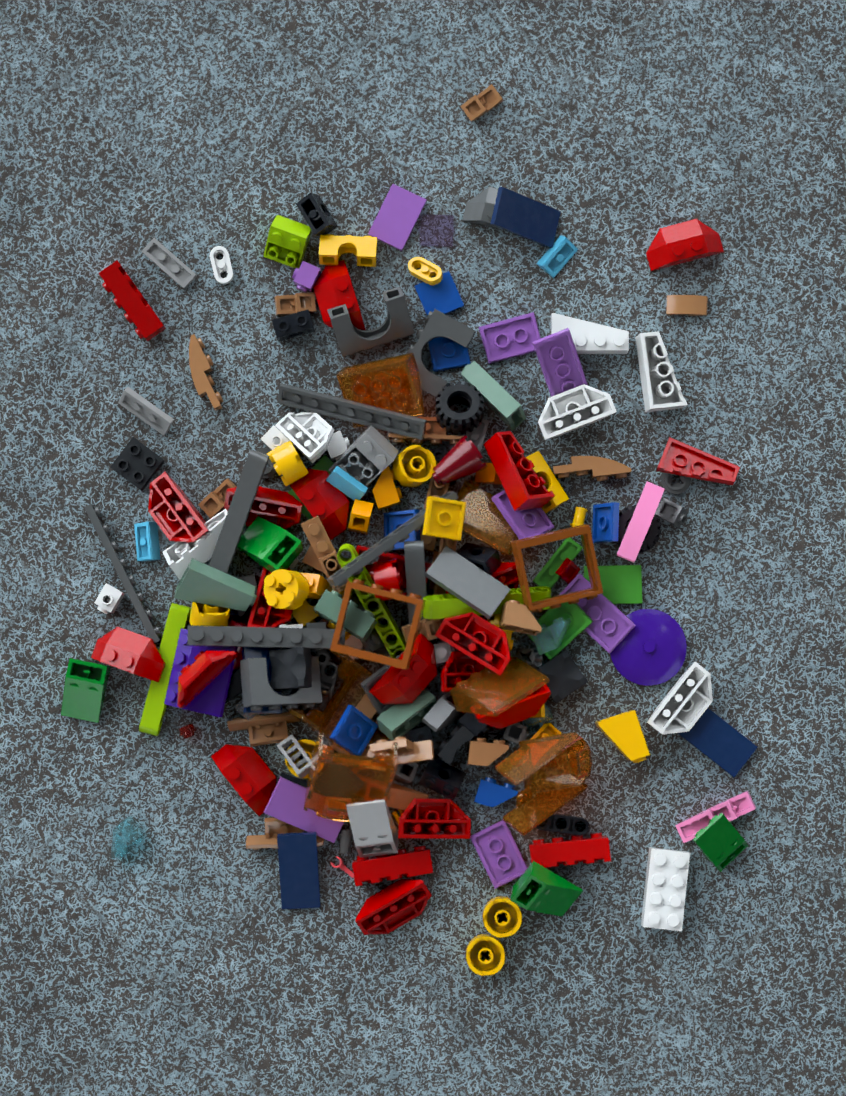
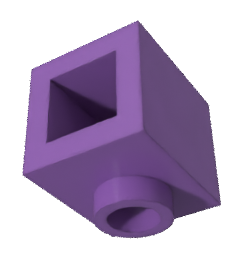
M302 261L300 268H296L292 276L296 289L304 293L307 291L312 292L313 286L321 274V269Z

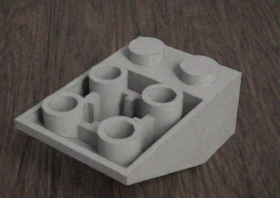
M371 425L329 468V471L332 472L338 466L367 486L395 460L399 451Z
M385 799L346 804L355 847L360 858L398 853V832Z

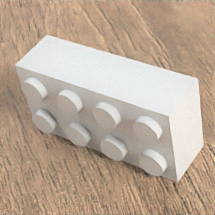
M649 847L641 925L643 927L682 932L690 860L689 852Z

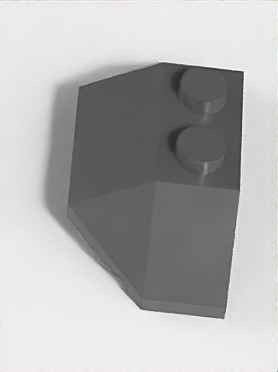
M488 187L466 202L462 221L503 230L490 224L498 188Z

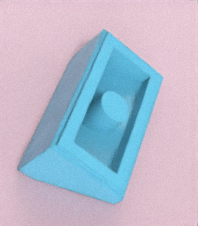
M559 236L553 243V248H549L536 264L554 278L578 249L567 237Z
M338 466L334 468L326 479L327 482L354 501L355 499L360 500L368 487Z
M156 522L134 524L137 562L160 560L158 524Z

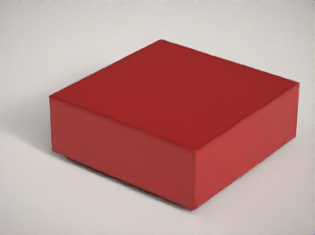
M566 558L555 573L569 584L581 569L573 561Z

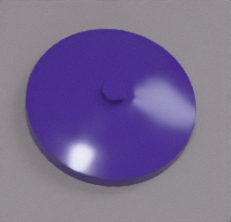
M641 609L626 615L636 626L610 653L616 670L628 681L643 686L658 685L675 676L682 667L687 652L686 638L677 621L670 615L655 609Z

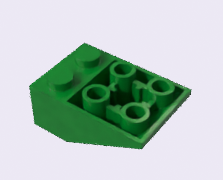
M259 516L242 534L237 547L271 573L279 569L287 570L303 551L301 540L287 530Z
M70 658L65 677L61 715L99 723L111 666Z
M723 813L714 816L710 820L709 825L704 829H700L693 839L704 856L720 872L748 847L747 842Z
M533 861L513 886L510 901L529 911L562 917L583 892V889Z

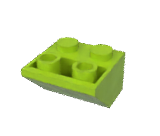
M277 215L270 226L263 257L293 268H300L310 241L311 228L308 225Z

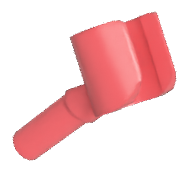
M335 856L340 860V864L336 866L333 862H330L332 867L340 868L353 878L354 873L343 864V859Z

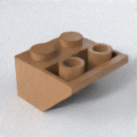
M474 737V741L471 740L469 743L467 764L489 766L509 749V745L505 744V740L493 739V743L486 742V738Z

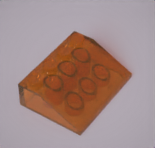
M413 353L343 367L336 375L344 399L410 416L425 413L419 370ZM352 422L354 428L365 426Z
M511 657L501 676L484 666L483 670L471 674L467 680L458 682L450 692L456 711L497 716L550 682L547 676L519 658Z

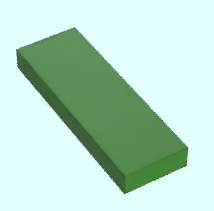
M566 538L533 582L538 586L552 588L560 578L555 572L566 558L573 561L583 547L573 539Z

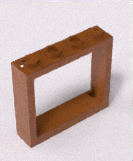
M582 524L511 541L523 603L532 613L541 612L544 607L550 606V609L561 607V603L565 602L575 604L580 602L579 599L581 598L591 600L598 597V594L603 593L590 525ZM580 535L591 588L532 602L521 549Z
M353 579V582L347 581L330 651L408 670L425 600H421V595L410 593V596L402 595L403 591L391 588L390 592L383 590L384 586L373 583L371 587L365 586V581ZM353 589L416 604L403 660L339 644Z

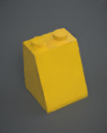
M635 710L595 722L596 726L627 760L634 763L647 760L646 756L650 755Z

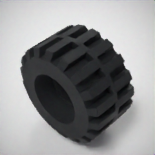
M452 382L449 383V387L444 386L442 391H439L438 397H436V420L438 423L440 422L442 429L446 427V431L449 433L454 431L456 435H458V432H461L463 435L466 434V431L472 432L474 427L477 428L479 422H482L484 400L481 397V392L476 391L474 385L470 387L467 382H465V385L461 384V382H457L454 385ZM460 403L468 406L470 409L463 413H456L450 407Z
M637 505L627 506L619 512L618 541H616L618 547H620L625 535L626 523L631 520ZM654 514L638 554L650 550L658 542L661 535V522L658 520V515Z

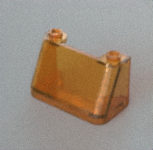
M473 480L464 481L457 493L459 498L456 500L466 502L462 531L492 548L499 549L498 551L502 555L510 558L513 553L511 541L519 540V538L492 501L493 495L480 489L479 484Z

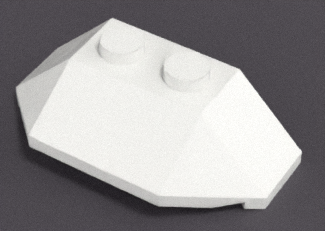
M583 384L548 398L538 424L544 439L547 440L597 422L617 411L610 394Z
M289 412L275 425L312 463L327 450L334 433V429L314 412L296 414Z
M694 662L657 706L647 723L662 735L690 731L713 702L711 674L697 662Z

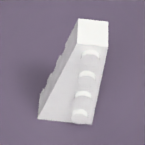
M551 314V334L568 328L577 354H627L629 351V331L560 314Z
M659 331L640 333L635 337L645 412L684 408L687 406V402L682 395V389L675 377L673 366L670 364L667 356L668 353Z
M226 509L205 522L209 532L196 540L195 543L176 542L163 551L170 568L179 580L182 578L192 558L204 564L212 558L228 513Z

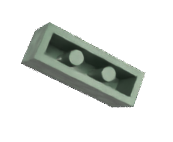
M325 590L314 607L315 613L336 625L343 600L341 598L342 595L334 590L331 592ZM350 600L343 629L365 642L377 624L374 618L375 615L366 609L363 612L358 609V605Z
M424 689L412 704H394L377 717L379 730L392 741L396 737H402L423 720L425 715L435 705L436 697L427 689Z

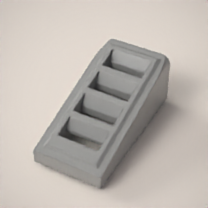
M293 734L276 745L300 779L316 768ZM294 742L295 745L293 747H291L287 751L284 750L287 746ZM299 749V752H297L291 758L289 757L290 754ZM304 756L302 760H300L296 764L294 763V761H296L298 758ZM308 762V764L305 765L303 768H301L300 770L298 769V768H300L301 766H303L305 763Z

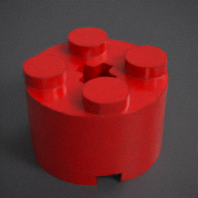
M398 558L374 563L373 567L369 569L371 579H374L375 584L384 586L383 590L390 592L391 588L403 591V588H407L403 567H398L397 562H400ZM374 594L376 599L380 598L382 601L392 599Z

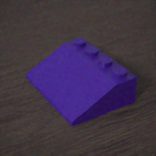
M181 628L164 704L179 708L177 706L178 677L182 675L181 670L189 664L191 666L196 661L194 658L197 654L206 650L237 651L238 647L188 646V629ZM235 660L185 708L181 709L222 718Z

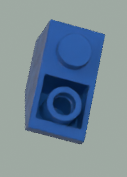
M486 777L485 780H480L474 802L493 808L516 796L518 790H514V785L504 782L502 786L496 784L497 780Z

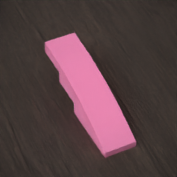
M648 481L646 482L616 556L633 563L635 562L665 490L664 488Z
M745 791L675 826L683 843L694 839L695 834L700 829L707 827L714 816L723 813L730 822L739 816L755 810L756 806L749 792Z

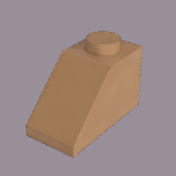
M509 600L502 605L499 622L500 629L533 636L541 632L542 627L526 605H522L516 600Z

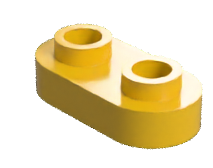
M414 257L408 262V269L412 276L429 285H436L441 282L443 274L439 266L422 257Z

